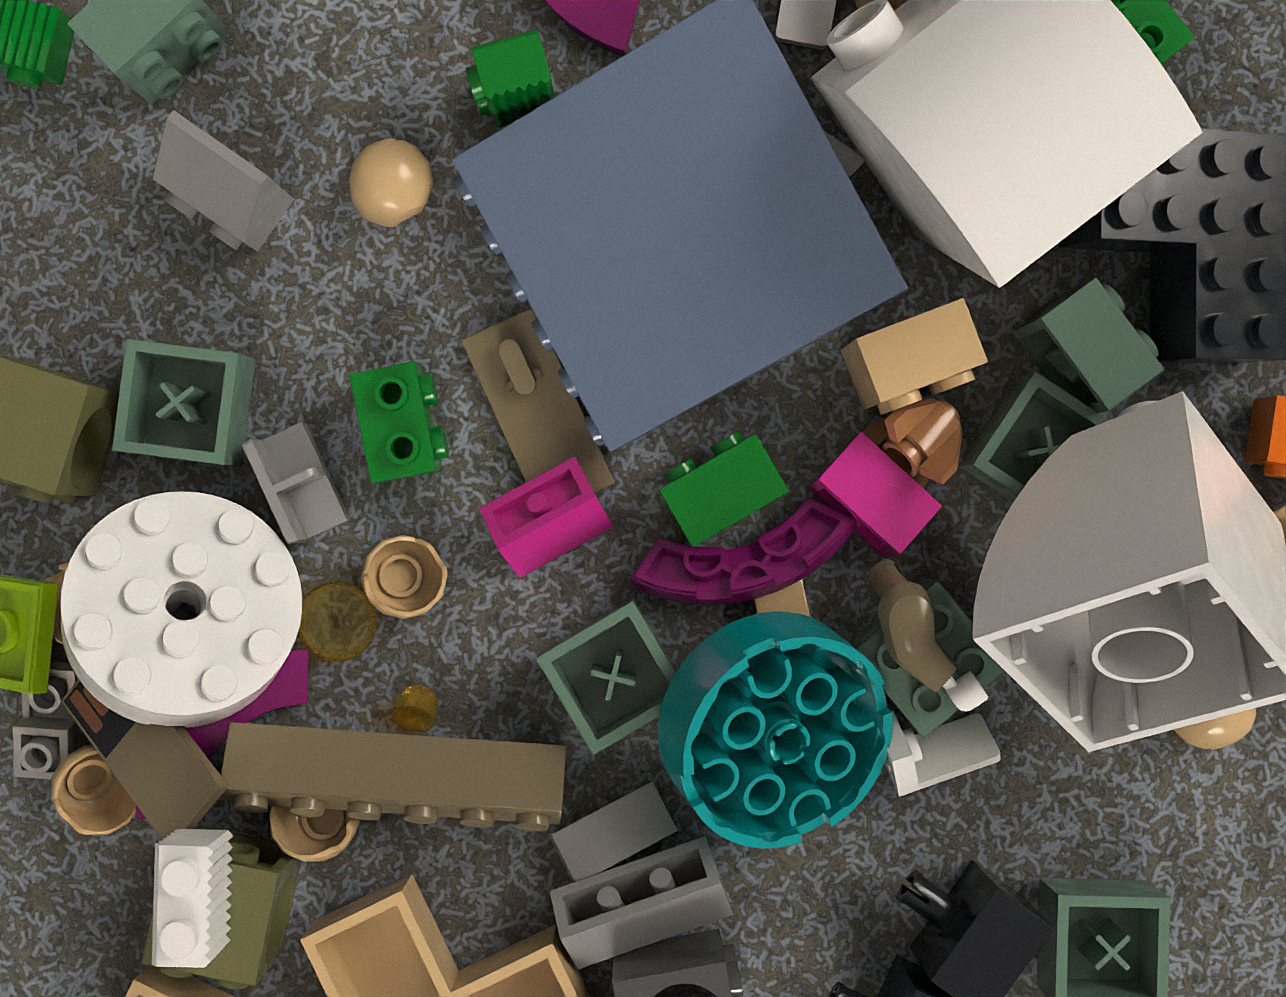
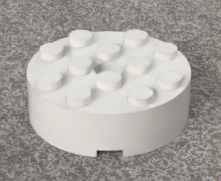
M180 491L154 494L134 500L108 514L86 534L77 546L65 572L61 590L62 640L69 663L84 687L107 708L125 718L146 725L151 723L164 726H185V728L198 727L227 718L245 708L265 691L281 669L296 640L302 615V591L299 575L292 556L279 536L262 519L241 505L221 497L199 492ZM184 602L195 606L197 617L190 620L176 619L167 612L166 608L170 603Z

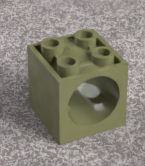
M0 356V482L19 486L17 494L46 503H53L54 499L74 503L76 496H96L113 444L119 391L26 361Z
M198 825L196 828H194V829L221 830V829H216V828H211V827H206V826H201V825ZM230 832L233 837L228 842L233 848L228 854L233 860L227 865L233 871L227 876L232 881L227 889L232 894L226 899L232 905L226 911L231 916L226 922L231 928L226 933L230 939L229 943L205 968L160 967L159 971L164 975L176 978L190 977L193 974L215 978V983L221 987L244 989L249 986L255 987L283 951L301 860L284 854L274 840ZM153 911L142 964L152 965Z

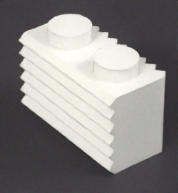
M177 829L159 841V843H155L152 965L156 967L205 968L229 943L230 939L226 933L231 928L226 922L231 916L226 911L232 905L226 899L232 894L227 889L232 881L227 876L233 871L227 865L233 860L228 854L233 848L228 842L233 837L229 830Z

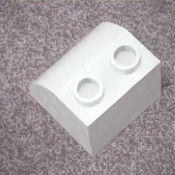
M874 0L851 13L830 32L826 43L836 58L810 78L913 234L999 288L1203 133L1166 70L1111 0H907L895 11L888 0Z
M1183 391L1159 401L1136 403L1123 410L1114 419L1071 435L1049 456L1012 503L995 534L979 577L973 612V640L1088 752L1286 700V544L1282 524Z

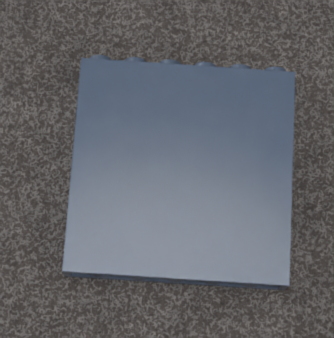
M716 0L452 159L460 174L454 178L458 191L470 207L477 205L486 222L480 226L485 241L496 255L501 252L503 253L512 270L506 274L512 291L522 303L527 300L538 318L532 322L538 339L546 350L549 351L554 348L564 366L558 370L564 387L572 398L580 396L589 413L584 418V422L591 437L598 446L606 444L609 452L623 448L908 291L905 280L753 0Z

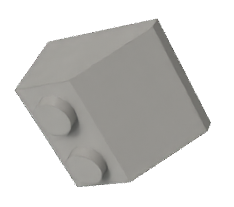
M174 110L166 119L153 180L169 190L164 201L190 219H193L198 211L211 219L214 224L209 229V232L236 251L244 242L258 252L294 198L268 175Z

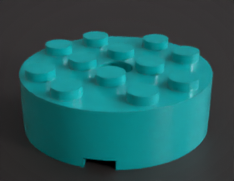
M777 611L744 617L720 628L700 643L685 659L671 680L663 699L658 722V743L663 765L673 784L697 815L710 829L721 837L736 844L753 848H779L801 843L800 835L812 831L826 822L833 827L844 819L864 799L878 778L887 757L886 749L890 747L893 729V712L887 707L885 692L882 686L885 682L876 667L861 652L827 625L812 617L798 613Z

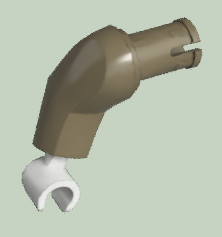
M884 560L874 565L868 574V581L871 588L876 591L880 598L878 617L884 643L890 657L932 692H936L941 687L945 688L953 703L961 711H971L988 700V695L971 670L957 680L953 678L952 675L957 669V663L935 639L934 612L932 601L927 591L921 585L909 582L901 566L898 563L895 566L892 560Z

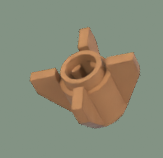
M923 398L920 401L894 410L887 418L869 424L862 431L922 488L927 485L929 479L943 485L957 471L963 431L958 412L951 404L944 400Z

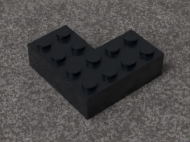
M1201 128L1202 134L1058 243V248L1150 252V338L1158 349L1159 355L1156 358L1159 362L1241 364L1286 360L1285 135Z

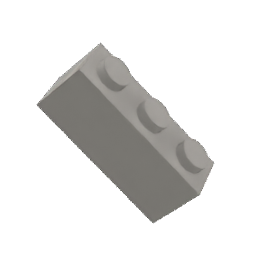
M706 836L549 891L560 940L577 969L733 915L720 871Z

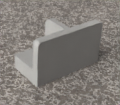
M300 422L263 440L252 438L242 443L246 456L288 544L303 543L351 520L306 423Z

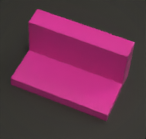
M862 431L856 435L829 466L822 469L806 486L824 504L854 517L856 520L854 531L884 559L900 555L942 507L938 501Z
M575 456L479 508L497 549L519 578L614 527Z

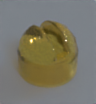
M412 685L403 689L397 697L391 713L393 721L401 728L411 732L429 731L432 729L438 713L437 697L432 689L423 685Z

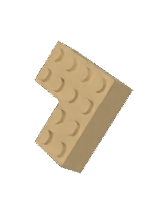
M413 874L316 919L300 939L327 997H591L576 965L560 940L556 924L458 970Z

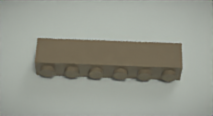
M230 722L221 772L222 778L229 787L222 795L227 803H233L235 810L248 813H264L267 811L268 805L290 807L291 813L308 817L323 816L325 809L346 810L348 817L358 820H378L381 818V813L404 814L403 819L405 821L416 824H433L437 822V817L460 818V824L468 827L493 826V821L498 820L516 822V828L521 830L545 831L549 829V824L560 825L567 746Z

